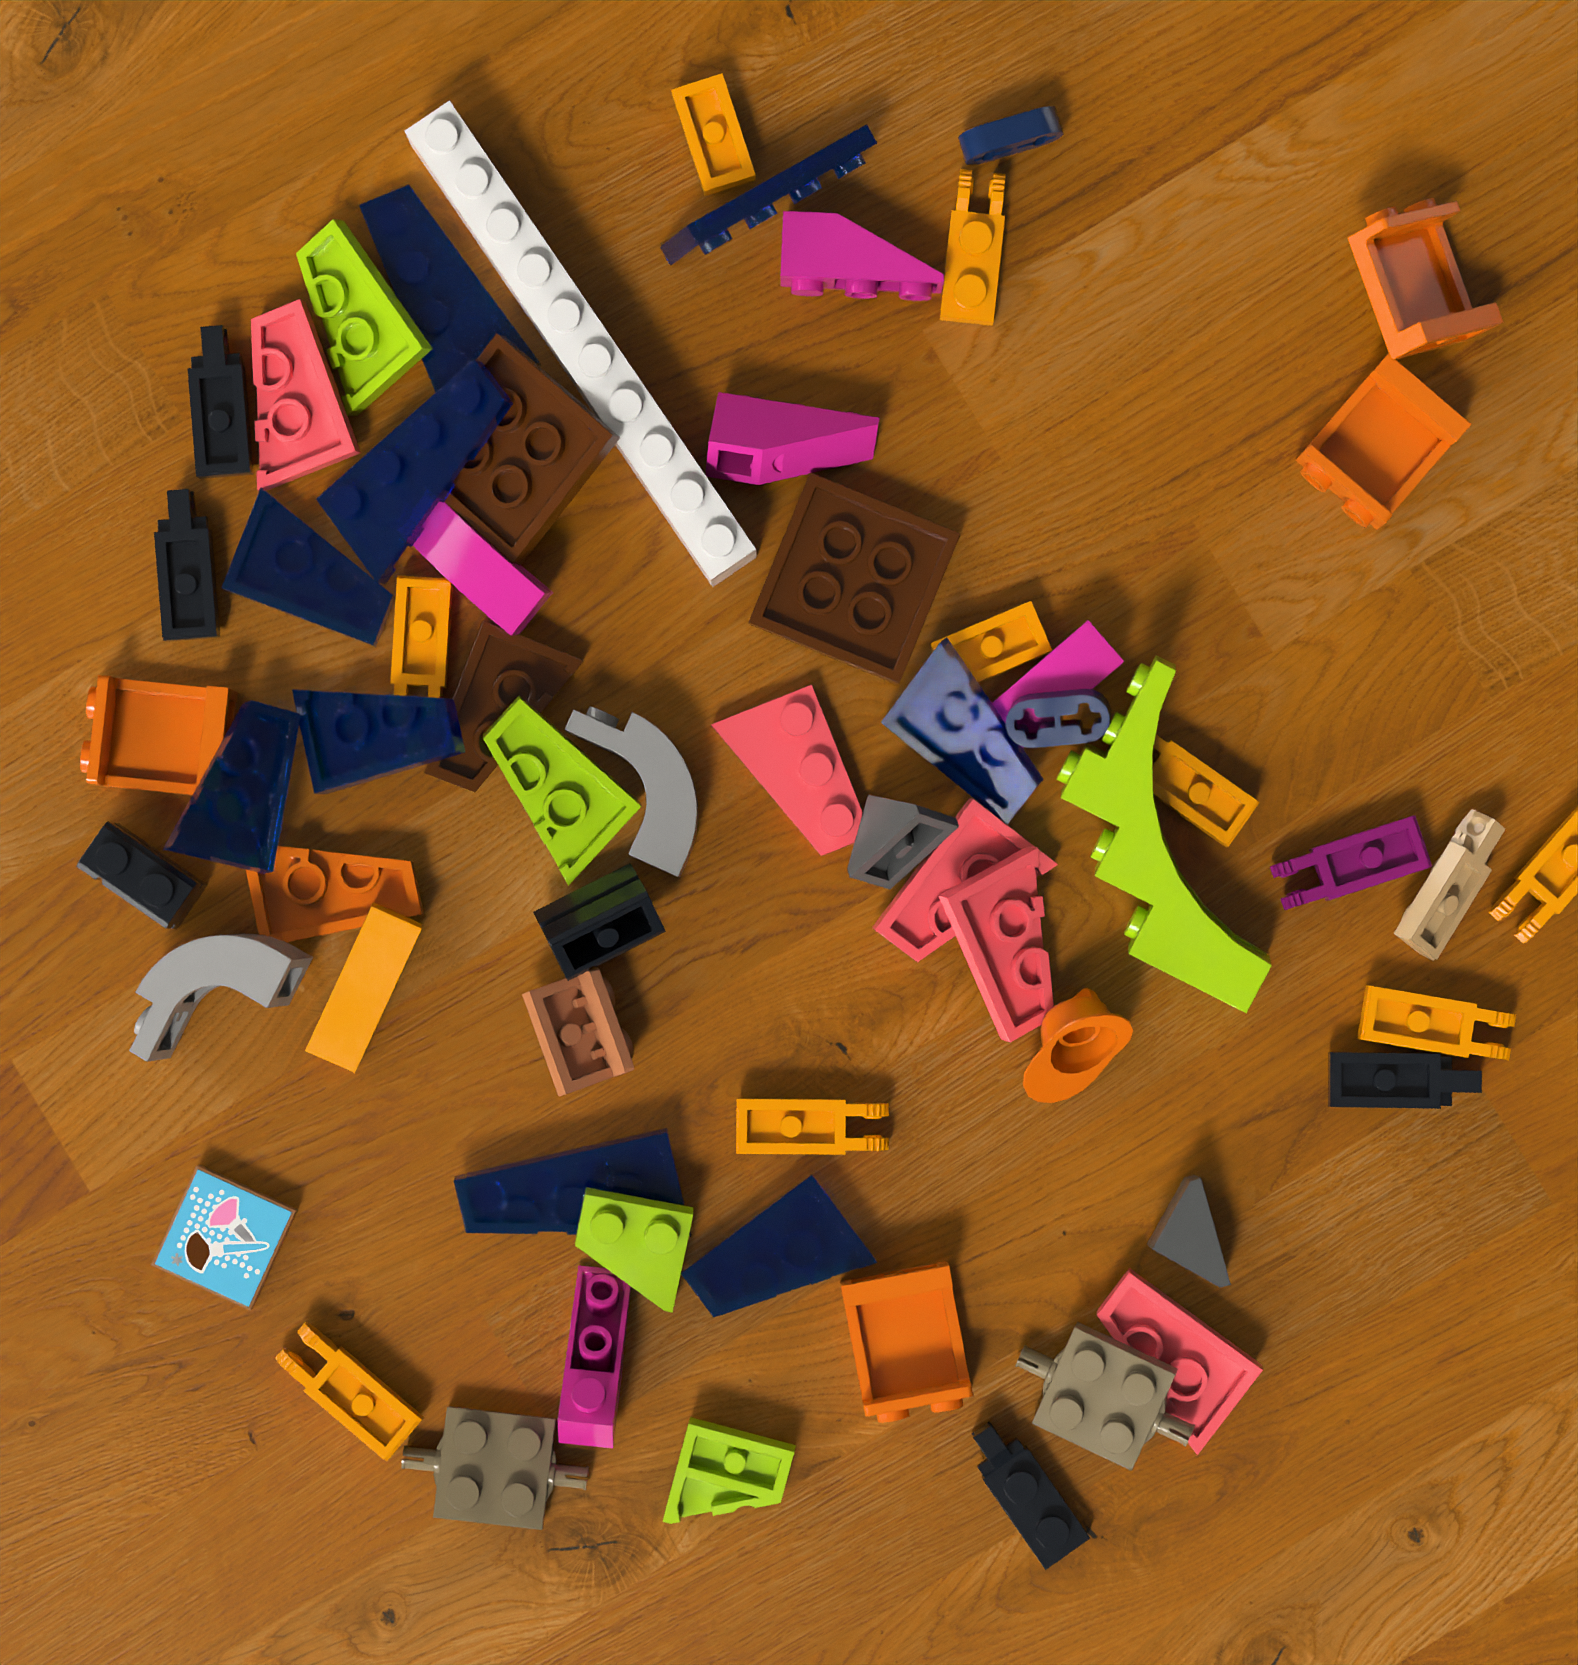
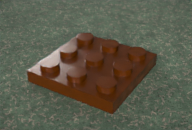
M496 333L399 462L513 564L522 565L621 437L507 337Z
M810 472L748 623L751 626L899 686L961 533Z

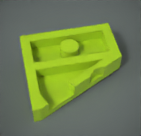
M586 1187L575 1246L662 1310L673 1313L693 1219V1207Z
M690 1417L662 1522L673 1524L680 1522L681 1517L708 1512H712L713 1516L734 1512L742 1506L758 1508L781 1503L796 1445Z

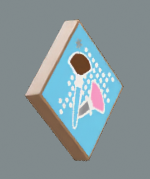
M197 1165L151 1266L243 1308L252 1310L298 1209L207 1167Z

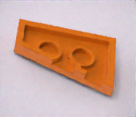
M240 841L258 933L260 935L270 936L290 943L358 929L362 927L373 902L408 918L424 915L414 863L412 861Z

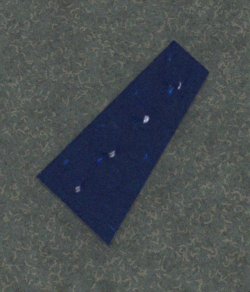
M866 124L690 223L664 243L660 249L670 266L699 249L703 251L704 255H707L733 240L730 231L746 222L751 230L777 215L778 212L774 206L788 197L791 198L795 205L821 190L822 186L818 180L834 171L837 178L841 179L865 165L866 161L862 154L876 145L877 141Z
M409 185L359 205L396 297L433 348L422 358V361L441 405L496 333L507 337L537 365L541 366L539 360Z
M473 359L316 498L376 583L386 584L396 570L394 565L407 546L412 547L424 531L423 523L438 502H444L455 487L453 481L468 460H474L513 405L507 394L481 361Z
M667 1128L454 1177V1185L466 1233L537 1234L538 1232H567V1235H576L586 1187L685 1206Z

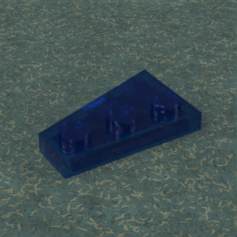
M260 488L222 589L370 646L377 647L395 596L280 504L274 497Z
M946 637L938 644L881 723L1007 825L1044 779L1023 748L1010 738L1006 729V723Z
M292 689L314 794H329L466 752L454 699Z
M253 700L243 703L163 849L262 874L273 872L301 714Z
M810 1174L684 1269L681 1275L711 1315L717 1317L777 1297L779 1294L809 1284L812 1285L857 1268L860 1269L878 1263V1261L814 1175Z

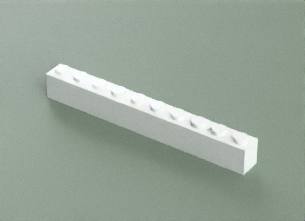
M450 100L406 129L405 133L412 148L592 412L621 437L615 444L711 586L714 587L757 558L754 545Z

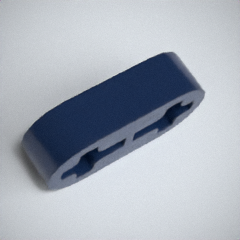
M1047 106L974 127L960 134L958 139L966 164L977 165L1049 144L1062 137L1064 133L1056 107Z
M1093 689L1028 694L1021 696L1012 704L1006 717V729L1008 735L1016 744L1027 748L1089 743L1098 740L1105 734L1111 721L1112 710L1105 696ZM1081 703H1089L1091 712H1100L1101 717L1094 719L1093 726L1089 729L1083 728L1081 720H1063V716L1078 713ZM1027 708H1033L1036 717L1054 716L1055 721L1041 723L1038 732L1035 734L1029 733L1027 725H1018L1017 720L1023 718Z

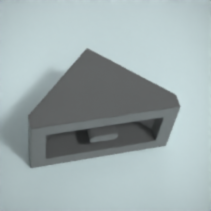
M868 795L847 867L849 877L886 889L893 888L959 827L957 819L915 804Z
M1196 1175L1184 1177L1147 1245L1220 1288L1231 1285L1202 1180Z

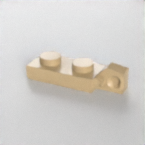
M1471 809L1455 829L1456 834L1451 838L1441 857L1433 864L1430 875L1412 904L1405 910L1402 920L1393 934L1420 955L1432 961L1437 960L1491 873L1492 869L1486 865L1487 860L1505 828L1495 819Z

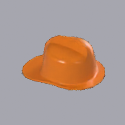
M1089 988L1082 989L1073 998L1051 1008L1043 1017L1041 1025L1042 1048L1031 1060L1024 1072L1023 1087L1028 1097L1037 1102L1055 1103L1069 1099L1082 1092L1131 1040L1133 1028L1130 1021L1119 1014H1111L1107 1006L1101 1002L1096 992Z

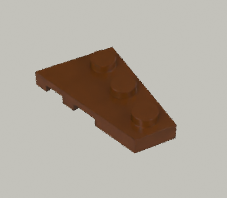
M482 621L424 773L476 792L498 766L483 739V734L519 695L541 714L584 660L518 634L511 636L501 627Z

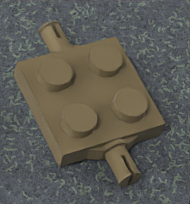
M1077 1322L1067 1346L1056 1355L1055 1359L1024 1345L1015 1365L1045 1379L1043 1399L1032 1424L1131 1471L1143 1445L1154 1436L1155 1432L1175 1440L1186 1447L1194 1430V1424H1190L1165 1412L1167 1393L1177 1373V1368Z
M452 1406L447 1407L444 1434L437 1446V1450L405 1445L402 1456L423 1458L424 1461L404 1458L401 1464L402 1469L434 1472L433 1476L437 1489L433 1518L542 1530L544 1527L546 1503L554 1486L586 1490L588 1479L570 1478L567 1475L588 1477L589 1466L557 1464L553 1446L556 1418Z

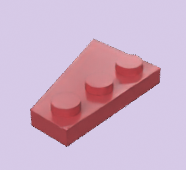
M299 299L252 318L253 385L257 386L258 421H255V441L259 442L260 471H256L257 490L265 492L360 454L361 451L307 303Z
M812 685L711 724L714 730L821 856L855 843L863 812Z
M969 798L955 816L959 827L922 860L872 927L917 962L956 936L938 895L1027 846L1035 847L974 799ZM1039 849L1040 867L1035 868L1036 877L1044 875L1058 865Z
M1033 846L1021 849L938 895L1000 1039L1010 1043L1042 1025L1043 1017L1054 1007L1049 953L1043 949L1040 917H1045L1043 896L1038 895L1035 868L1040 867L1038 847Z
M1130 1268L1097 1310L1098 1318L1113 1339L1178 1369L1167 1393L1165 1411L1195 1425L1188 1443L1197 1455L1263 1371L1261 1363Z

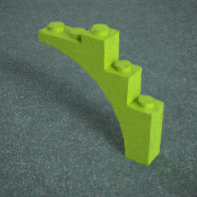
M1156 655L1150 667L1140 663L1133 675L1126 692L1133 695L1134 698L1126 714L1122 715L1115 712L1107 731L1102 736L1101 741L1109 745L1106 752L1089 743H1085L1080 754L1072 750L1069 752L1056 780L1064 783L1060 798L1116 825L1113 832L1104 828L1090 857L1098 861L1095 866V877L1149 903L1147 909L1138 905L1126 926L1124 935L1131 938L1128 943V954L1247 1013L1272 966L1270 955L1234 933L1202 903L1179 870L1161 830L1153 794L1152 752L1160 710L1175 675L1176 665Z

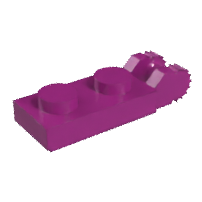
M1413 815L1309 849V854L1270 866L1273 878L1278 876L1284 878L1298 873L1300 869L1313 865L1315 867L1320 886L1307 890L1302 888L1287 893L1286 897L1280 898L1284 910L1322 898H1325L1326 901L1430 868L1432 864L1416 816Z

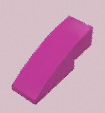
M432 490L427 493L399 529L403 536L447 580L511 636L520 634L553 593L523 566L513 564Z
M1088 620L963 728L961 733L992 769L997 772L1025 748L1016 744L1010 738L1006 729V717L1012 704L1018 698L1034 693L1093 689L1118 668L1124 660ZM1027 708L1023 718L1017 720L1018 725H1027L1029 733L1035 734L1038 732L1041 723L1055 721L1054 716L1036 717L1034 709Z

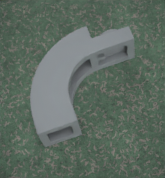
M589 706L586 715L573 710L564 730L573 736L622 757L637 770L643 781L646 792V812L628 854L680 878L690 857L697 834L698 801L692 776L679 751L655 725L633 712L624 732L616 729L619 719L591 706Z
M244 933L208 936L179 946L161 958L150 969L135 992L153 1004L146 1008L138 1018L134 1027V1033L137 1036L129 1051L147 1062L171 1058L195 1008L210 991L219 986L233 988L266 1008L289 1005L313 957L285 941L260 934Z

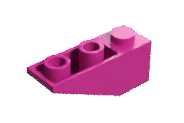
M783 211L780 278L781 287H791L792 294L798 296H821L824 289H845V296L869 299L877 297L878 291L899 292L900 299L925 301L931 299L932 293H942L944 274L838 213Z
M718 392L708 441L705 475L706 477L761 485L810 474V472L814 473L871 460L874 456L879 418L859 415L853 412H840L802 404H790L753 398L746 395Z
M578 1265L558 1414L559 1443L613 1448L631 1286L606 1268Z

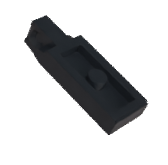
M223 325L200 327L203 356L191 357V368H187L196 477L204 479L253 475L246 374L241 354H230L228 330L224 329Z
M189 489L167 490L169 519L158 520V532H154L163 641L219 638L220 625L212 530L209 529L208 517H197L194 491Z
M1328 1052V1107L1441 1109V1106H1452V1092L1482 1093V1071L1452 1070V1057H1441V1054Z
M990 1421L972 1433L974 1440L987 1457V1459L977 1465L983 1475V1481L1045 1570L1090 1539L1086 1530L1026 1445L1023 1447L1018 1438H1015L1006 1445Z

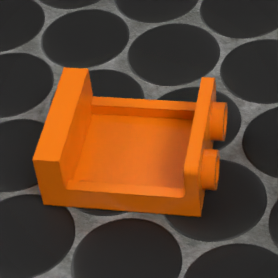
M1430 198L1405 208L1402 214L1398 213L1396 207H1390L1366 217L1367 227L1348 237L1391 361L1468 341L1504 323L1496 302L1472 308L1443 228L1445 220L1461 212L1457 201L1437 205L1435 198Z
M1388 353L1297 457L1296 461L1304 467L1300 473L1308 483L1324 493L1330 489L1345 502L1341 508L1350 519L1364 528H1367L1370 524L1378 530L1393 516L1394 511L1450 446L1459 440L1471 426V423L1396 359L1391 361Z
M98 675L97 687H90L86 702L87 718L93 719L91 741H84L80 756L81 772L87 773V783L105 787L226 799L238 692L227 687L208 685L207 687H197Z
M947 1261L840 1281L865 1416L876 1415L879 1423L893 1422L910 1417V1408L930 1405L931 1412L951 1411L964 1406L963 1398L974 1396L952 1289L951 1273Z

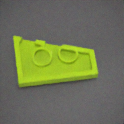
M332 219L296 253L315 315L322 318L331 348L327 349V354L332 369H338L346 395L341 398L346 414L348 416H358L433 348L344 220Z
M520 695L483 734L486 745L529 815L536 831L558 865L568 886L642 807L641 803Z

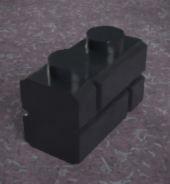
M109 821L103 825L76 865V867L95 880H102V885L166 929H177L208 885L121 824Z
M631 863L533 912L567 981L589 971V968L592 966L597 967L666 932L645 887Z

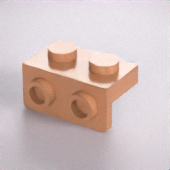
M598 967L589 969V971L569 981L565 978L522 994L558 1097L634 1070L632 1041L628 1033L623 1028H620L613 1009L615 1006L613 988L610 982L605 977H602Z

